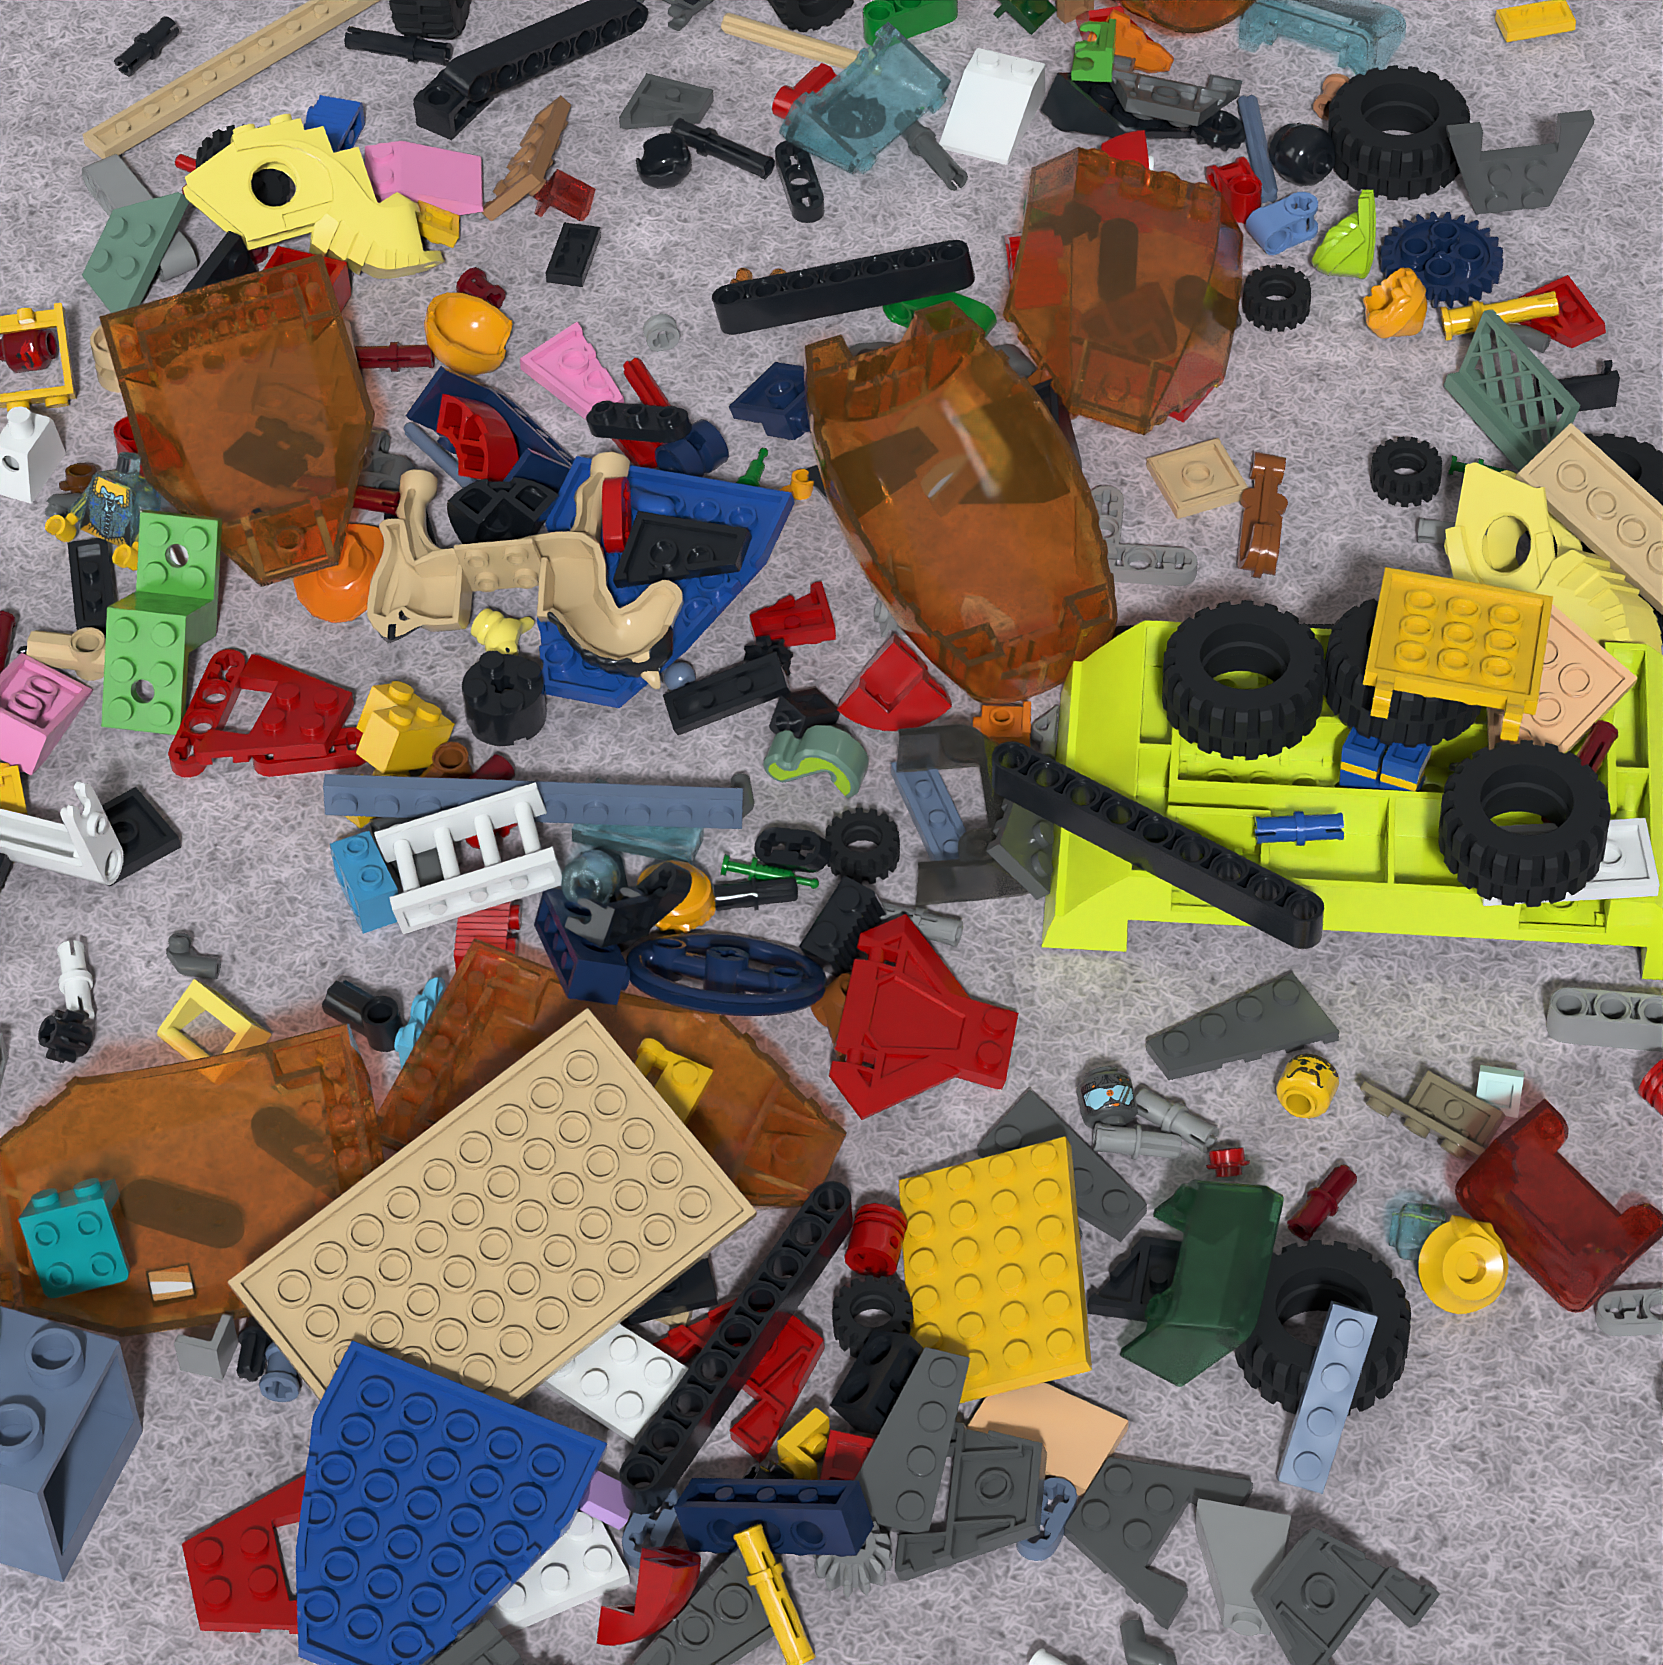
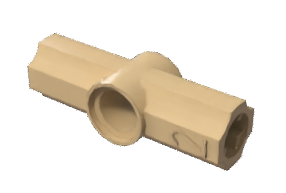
M92 627L79 629L73 634L35 630L31 631L28 637L26 655L49 667L75 670L77 676L81 679L94 681L104 677L106 638L99 629Z

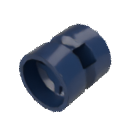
M700 419L691 424V432L683 439L671 443H663L655 450V460L659 470L703 477L704 473H710L727 462L729 452L726 442L715 426L706 420Z

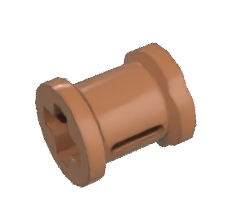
M1338 73L1326 77L1322 87L1323 93L1317 96L1313 105V109L1319 118L1329 120L1331 101L1336 96V92L1340 87L1348 83L1350 78Z

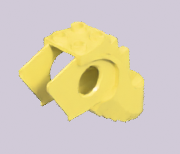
M291 114L273 117L269 120L270 125L255 128V124H247L233 129L234 134L231 137L230 145L185 177L187 183L183 187L185 198L226 233L231 231L240 235L248 251L311 233L309 252L347 262V267L357 275L362 271L377 279L399 278L427 271L444 262L441 251H423L417 217L421 215L418 203L413 202L398 192L378 203L359 147L333 153L324 126L304 130L301 118L292 120ZM263 169L283 171L293 180L296 186L295 195L288 203L282 206L272 207L265 205L256 198L252 191L251 181L253 175Z
M1476 462L1466 465L1455 527L1445 529L1446 539L1444 547L1453 573L1451 579L1553 596L1552 604L1603 648L1605 642L1648 644L1662 654L1661 646L1663 644L1660 636L1662 633L1657 623L1658 619L1649 603L1638 596L1640 589L1626 582L1625 575L1610 569V562L1582 550L1581 540L1548 511L1545 487L1535 488L1516 480L1517 473L1510 470L1498 472ZM1528 530L1531 537L1530 551L1525 562L1519 566L1516 558V546L1520 537ZM1553 536L1555 537V540H1556V543H1557V555H1556V557H1555V549H1554Z

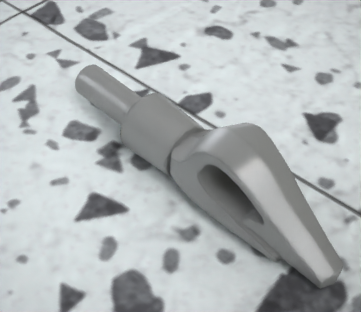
M1057 705L1038 719L1031 729L1033 740L1040 745L1039 753L1055 761L1057 715L1060 708ZM1045 725H1047V730H1045V731H1041V730H1040L1042 727H1044Z

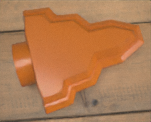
M1113 9L1106 22H1109V19H1116L1115 54L1136 58L1134 70L1146 73L1170 71L1174 57L1161 44L1147 40L1144 29L1131 24L1130 16ZM1090 31L1087 41L1092 42L1097 39V35Z

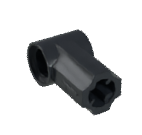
M336 980L327 989L326 997L322 1002L324 1013L365 1036L369 1046L379 1052L395 1050L396 1035L399 1029L403 1027L397 1002L388 996L374 997L347 980L343 982Z

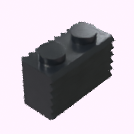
M844 876L799 947L806 956L819 964L824 971L839 977L843 973L850 972V966L853 965L854 959L860 957L859 952L861 950L856 948L859 935L877 927V923L882 922L881 916L887 915L886 909L875 891Z

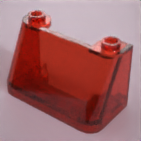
M1544 1098L1486 1148L1459 1178L1455 1185V1195L1461 1207L1474 1220L1490 1222L1492 1224L1494 1232L1502 1240L1506 1252L1560 1306L1567 1311L1579 1313L1589 1309L1598 1301L1601 1296L1663 1238V1214L1653 1205L1644 1202L1631 1205L1622 1214L1610 1204L1558 1152L1568 1138L1569 1128L1561 1113Z

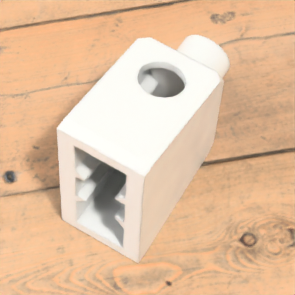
M14 407L8 411V423L0 433V495L32 504L66 455L54 421L51 418L32 413L25 407Z

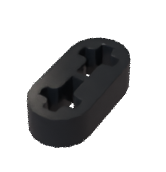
M780 827L768 828L758 836L754 848L756 857L766 865L796 872H818L828 864L831 857V847L828 841L809 830ZM780 843L785 846V850L775 849L771 853L772 848L778 847ZM815 847L814 852L807 853L806 857L800 854L801 850L810 851Z

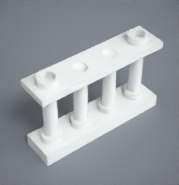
M536 782L374 832L386 863L397 861L404 893L389 898L392 911L403 934L565 884L563 872L553 847L542 850L533 817L546 814L547 812ZM518 823L526 855L501 863L493 830ZM477 835L485 868L461 875L453 842ZM437 848L444 880L420 888L413 855Z

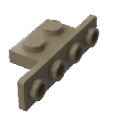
M1429 1070L1407 1105L1365 1081L1361 1085L1360 1090L1368 1098L1366 1105L1380 1115L1389 1118L1393 1112L1404 1118L1403 1126L1419 1137L1426 1139L1429 1133L1443 1140L1440 1147L1446 1152L1461 1160L1464 1159L1466 1154L1481 1162L1478 1169L1495 1180L1501 1181L1504 1175L1515 1182L1518 1179L1520 1173L1513 1164L1486 1150L1506 1117L1497 1108Z

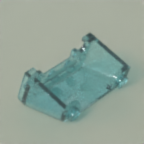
M1243 0L1240 8L1238 48L1255 53L1264 41H1266L1265 44L1273 45L1279 33L1339 52L1338 67L1345 69L1348 65L1355 75L1359 73L1365 75L1369 69L1377 67L1379 70L1385 69L1405 39L1406 21L1397 9L1372 0Z
M889 22L876 31L875 36L877 39L873 46L870 45L867 49L865 47L861 49L855 61L817 93L812 91L810 94L805 92L793 102L779 130V134L790 144L852 175L858 171L865 174L878 160L876 156L925 113L930 111L934 114L948 98L944 93L949 87L951 80Z

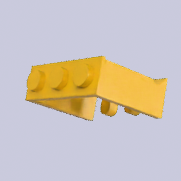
M54 303V309L34 312L32 308L17 309V314L0 316V334L57 327L65 386L0 394V408H7V413L14 407H25L30 410V405L45 403L46 408H60L68 406V400L77 399L66 324V312L62 303Z

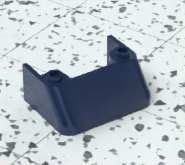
M440 366L405 416L409 420L436 432L442 394L473 399L488 404L508 424L518 451L519 460L503 482H509L514 477L523 478L542 484L558 494L575 458L512 399L497 390ZM437 433L440 436L437 442L447 451L456 454L455 447L449 439Z

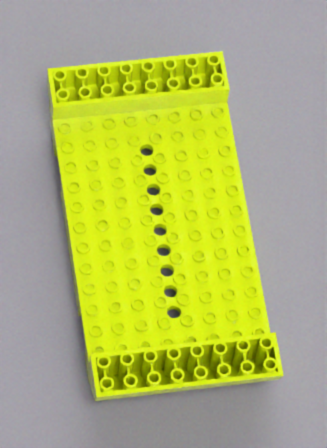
M1144 620L1097 649L1082 662L1073 661L1061 691L1056 761L1315 893L1324 903L1323 930L1641 947L1642 979L1663 980V655L1648 644L1605 642L1604 649L1638 679L1636 684L1601 719L1615 726L1618 730V738L1612 744L1596 774L1598 775L1597 781L1600 780L1608 792L1607 801L1610 803L1611 810L1610 820L1646 818L1660 884L1658 896L1562 901L1553 904L1545 902L1541 903L1539 907H1527L1526 904H1515L1514 907L1507 905L1483 906L1482 898L1477 894L1478 889L1472 887L1469 890L1457 880L1458 873L1453 874L1449 871L1444 863V855L1440 852L1438 840L1442 795L1444 794V786L1448 777L1454 773L1448 767L1451 763L1461 762L1467 757L1472 760V753L1486 746L1488 748L1486 706L1481 707L1480 714L1466 731L1450 741L1442 739V742L1438 745L1432 746L1431 755L1424 773L1426 779L1420 792L1355 789L1339 785L1342 747L1352 727L1349 729L1339 719V714L1334 715L1324 695L1321 715L1316 719V726L1311 733L1305 737L1302 736V741L1294 747L1288 749L1285 746L1282 748V753L1269 758L1267 754L1259 755L1257 760L1245 761L1243 756H1234L1233 760L1221 758V753L1212 751L1211 754L1199 750L1197 748L1198 743L1195 741L1190 744L1181 737L1179 729L1173 728L1167 719V711L1163 708L1162 687L1164 652L1167 649V642L1182 622ZM1310 628L1315 633V638L1322 645L1325 660L1332 629ZM1249 671L1227 672L1213 678L1225 686L1236 689H1257L1273 683L1271 679ZM1590 731L1570 750L1571 753L1577 755ZM1294 811H1303L1304 815L1337 814V812H1342L1344 839L1305 841V845L1296 846L1295 842L1256 844L1255 829H1257V826H1255V816H1293ZM1507 812L1490 819L1497 826L1543 824L1542 816L1529 812ZM1054 824V843L1052 845L1053 872L1051 874L1050 894L1045 896L1041 947L1126 952L1128 920L1251 926Z

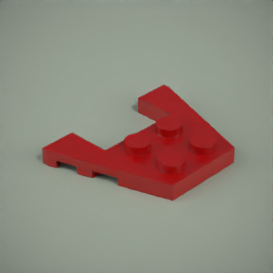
M252 654L239 675L241 689L272 694L249 734L208 729L195 751L197 764L213 765V758L233 757V763L249 762L252 755L273 754L274 760L327 756L354 707L353 694L262 656Z
M738 1298L707 1312L708 1317L688 1327L682 1324L667 1331L668 1337L652 1345L684 1365L693 1355L701 1352ZM760 1309L756 1312H766L768 1309ZM794 1315L787 1322L742 1388L759 1403L729 1430L731 1439L760 1463L769 1453L825 1349L824 1339ZM736 1343L732 1346H743L745 1343Z
M306 1475L299 1477L182 1543L200 1631L260 1633L261 1629L289 1630V1634H298L297 1600L289 1601L273 1529L299 1522Z

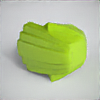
M1374 189L1362 190L1358 198V211L1342 219L1336 226L1328 230L1323 242L1318 246L1311 263L1317 271L1327 276L1365 279L1368 276L1373 262L1376 236Z

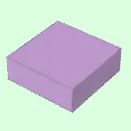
M597 1470L581 1503L580 1510L620 1530L627 1523L630 1512L623 1501L621 1483Z

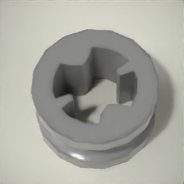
M658 314L650 317L644 323L643 333L651 350L656 352L669 350L678 344L680 333L672 316ZM665 331V333L661 335L657 334L659 332Z

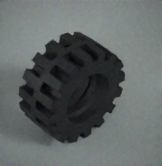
M1276 264V268H1271L1270 265L1263 266V271H1260L1258 268L1252 271V276H1247L1243 288L1242 309L1243 313H1246V319L1249 322L1254 320L1253 325L1260 328L1263 325L1265 326V331L1270 332L1272 328H1277L1278 332H1284L1285 327L1292 330L1296 328L1297 323L1302 325L1310 313L1311 287L1309 279H1304L1305 274L1301 271L1295 273L1294 267L1288 266L1287 269H1283L1282 264ZM1274 295L1282 296L1288 299L1279 301L1271 300L1266 297Z
M1404 436L1397 437V442L1389 439L1385 441V446L1380 444L1376 448V453H1373L1370 483H1372L1373 492H1378V497L1382 501L1388 498V504L1394 506L1397 502L1401 503V507H1408L1409 503H1413L1415 507L1420 506L1422 500L1429 502L1432 500L1433 495H1437L1441 483L1442 458L1438 456V450L1435 447L1429 449L1430 443L1425 440L1422 443H1418V438L1411 437L1410 441H1406ZM1401 468L1417 471L1418 474L1402 475L1394 470Z
M856 808V813L851 814L849 810L842 812V819L836 816L832 819V826H827L825 839L831 847V857L827 866L831 867V872L835 876L841 874V880L844 876H847L862 884L863 880H868L870 885L876 883L877 877H880L882 880L886 879L888 871L894 872L897 868V862L900 859L899 831H897V825L894 820L889 822L887 814L882 813L878 816L876 809L870 808L867 813L863 812V808ZM856 841H869L878 845L875 849L868 852H857L847 848L849 844Z
M867 1275L864 1282H860L858 1278L851 1280V1288L844 1285L839 1290V1296L834 1298L832 1323L835 1340H839V1347L844 1352L850 1348V1356L856 1359L873 1330L910 1334L914 1316L910 1295L907 1290L902 1291L901 1284L897 1281L890 1285L888 1277L881 1276L879 1281H874L873 1275ZM870 1309L882 1310L892 1317L886 1324L878 1327H865L854 1320L858 1314Z

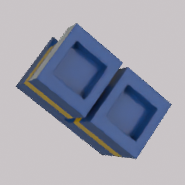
M1352 727L1342 747L1339 785L1355 789L1420 792L1426 779L1424 773L1431 755L1432 746L1427 747L1423 743L1418 744L1416 748H1411L1394 742L1392 746L1382 744L1378 738L1371 736L1368 739L1359 735L1357 729Z

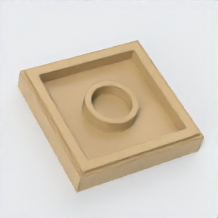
M1219 438L1147 458L1146 467L1177 519L1238 502L1243 491L1249 488Z

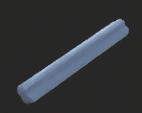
M1252 94L1248 97L1242 95L1238 99V111L1246 134L1245 143L1250 166L1262 183L1261 202L1270 201L1273 203L1278 198V188L1273 166L1269 158V148L1258 99Z

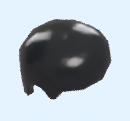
M676 133L659 134L648 139L643 144L644 154L642 159L636 158V167L640 179L644 184L656 189L677 186L688 175L692 167L691 155L684 137Z

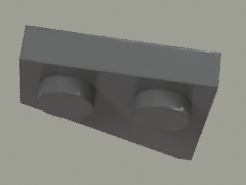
M646 73L619 116L620 128L635 129L673 126L678 118H682L692 124H700L714 101L713 90Z

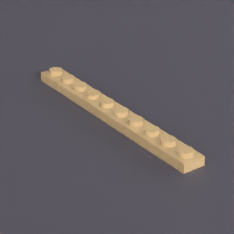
M310 0L83 134L84 144L102 159L113 154L119 156L380 0Z

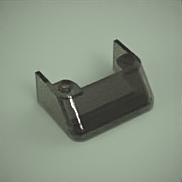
M957 724L898 729L896 773L929 771V769L979 768L988 828L972 829L961 836L958 842L959 859L918 862L915 888L916 906L1009 898L1029 894L986 851L989 842L997 837L993 832L995 823L1002 819L1005 813L1001 808L1004 797L997 794L992 787V752L999 743L970 725Z

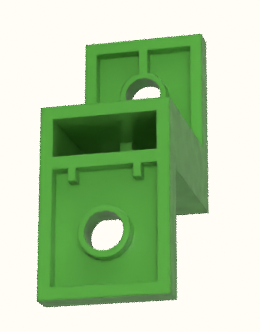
M143 510L140 512L136 591L107 607L101 727L176 735L186 713L189 653L216 636L222 518ZM173 544H180L186 548L189 557L185 565H178L171 559L170 549ZM138 680H146L152 684L154 688L152 700H143L138 696L136 692Z

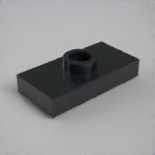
M564 222L545 272L547 283L583 287L601 238L600 227Z
M708 1258L701 1259L628 1316L629 1324L633 1325L718 1305Z

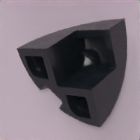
M514 477L509 482H488V479H483L471 483L455 493L447 502V513L454 532L462 544L516 540L538 534L550 515L559 495L542 484L523 478Z

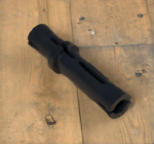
M349 26L347 28L348 32L345 33L344 44L346 49L408 59V62L416 64L419 61L447 66L452 58L451 43L422 39V36H400Z
M678 118L671 128L670 133L683 136L687 146L696 149L697 154L703 157H707V155L713 156L755 174L764 180L768 178L774 169L775 160L773 157L766 156L742 144L718 135L717 131L713 128L707 127L703 129L682 118Z

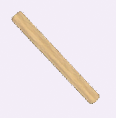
M726 13L721 23V29L726 34L876 79L882 78L886 69V62L882 58L736 14Z

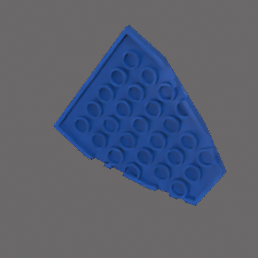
M576 456L558 492L559 497L546 519L548 533L567 532L573 527L576 517L575 491L590 477L591 458ZM629 466L627 479L630 488L637 487L645 493L669 497L675 504L674 510L677 513V518L745 528L749 530L752 536L740 572L671 581L683 592L684 603L673 627L672 656L660 669L659 674L692 646L767 564L795 503L791 492ZM631 507V527L633 526L634 520H635L636 515H637V512H638V511H636L635 509H633L632 507ZM601 526V547L604 550L608 571V590L616 606L622 608L635 601L651 584L623 588L615 586L612 580L622 553L606 552L603 542V526ZM537 617L541 636V645L539 646L540 659L543 663L541 674L546 695L620 708L649 684L642 677L634 678L624 675H612L598 667L591 666L583 661L581 656L560 635L556 625L551 622H540Z
M352 1340L312 1419L309 1455L307 1458L304 1494L302 1497L296 1544L298 1657L317 1665H422L430 1657L440 1653L454 1642L457 1635L470 1624H476L570 1529L591 1480L606 1453L607 1443Z

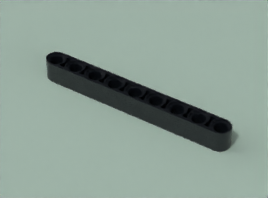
M1007 741L999 744L992 752V787L1000 796L1294 948L1309 949L1320 942L1323 930L1324 903L1315 893L1024 744Z
M827 1181L819 1184L812 1191L623 1462L619 1470L623 1501L631 1512L640 1515L650 1514L662 1506L851 1231L853 1226L851 1193L842 1183ZM814 1242V1244L805 1245L804 1243ZM786 1275L792 1276L790 1278H780ZM760 1309H768L766 1312H756ZM736 1343H745L743 1346H732ZM713 1377L722 1378L718 1381H709ZM688 1412H697V1413H698V1414H696V1415H694V1416H685V1415H684V1414H686V1413H688ZM664 1447H673V1448H674V1449H672V1450H670V1451H664V1452H663V1451H659L660 1449H662V1448H664ZM640 1482L650 1483L645 1487H635Z

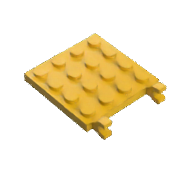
M1385 567L1363 685L1375 687L1370 716L1388 719L1393 690L1408 692L1429 698L1436 697L1463 702L1468 705L1503 709L1505 712L1500 739L1517 742L1523 713L1536 714L1553 596Z

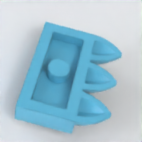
M442 977L429 979L425 984L422 995L417 994L411 1006V1018L407 1026L401 1027L396 1035L394 1048L396 1052H399L401 1070L418 1073L446 1016L449 1006L446 985Z

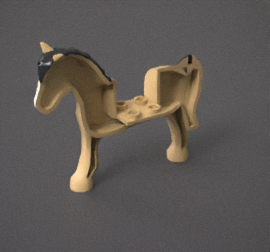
M604 452L592 458L590 477L575 491L576 517L570 531L550 532L516 540L460 544L448 549L438 548L431 541L427 532L426 508L437 496L438 479L428 471L417 469L406 471L400 478L399 492L401 497L396 510L398 519H386L379 524V529L383 535L384 549L371 578L367 602V617L380 637L387 643H391L407 636L420 627L430 632L466 629L470 621L473 591L493 592L497 589H530L539 586L538 619L540 622H551L556 625L560 635L581 656L583 661L612 675H624L634 678L642 677L653 689H660L659 671L672 656L673 627L684 602L683 592L675 583L669 580H661L651 584L632 603L622 608L616 606L608 590V571L604 550L601 547L602 485L604 478H627L630 461L622 454ZM405 615L408 620L403 621L401 618Z

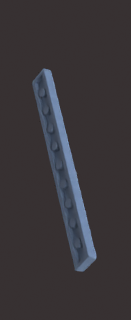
M325 774L323 782L325 815L422 818L500 794L515 787L536 782L547 813L533 817L534 822L742 829L743 788Z

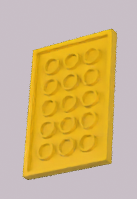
M1066 1136L898 1180L900 1212L907 1219V1230L903 1240L905 1290L909 1293L910 1302L913 1305L914 1319L910 1335L923 1348L928 1347L970 1358L960 1403L1092 1371L1072 1148Z

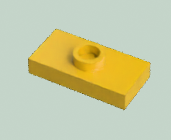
M1549 0L1498 9L1495 20L1506 42L1574 31L1576 26V19L1566 0Z

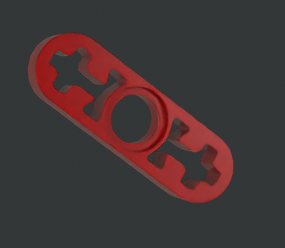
M356 727L341 728L332 745L334 746L335 753H330L329 750L327 756L268 760V754L252 755L253 767L258 774L267 777L358 767L367 762L356 754L363 733ZM356 744V749L348 750V745Z

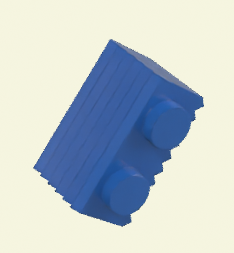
M319 95L317 103L314 106H310L307 111L304 130L324 126L333 153L351 149L354 147L365 126L362 102Z

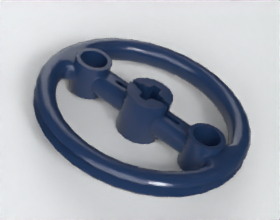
M713 933L668 935L638 944L631 949L626 957L627 965L630 968L629 981L637 989L667 1004L699 1012L730 1016L781 1015L800 1011L816 1004L826 991V974L820 965L811 958L788 947L749 937ZM749 960H754L777 967L770 968L769 972L748 966ZM683 976L703 981V989L689 987L674 981L682 980Z

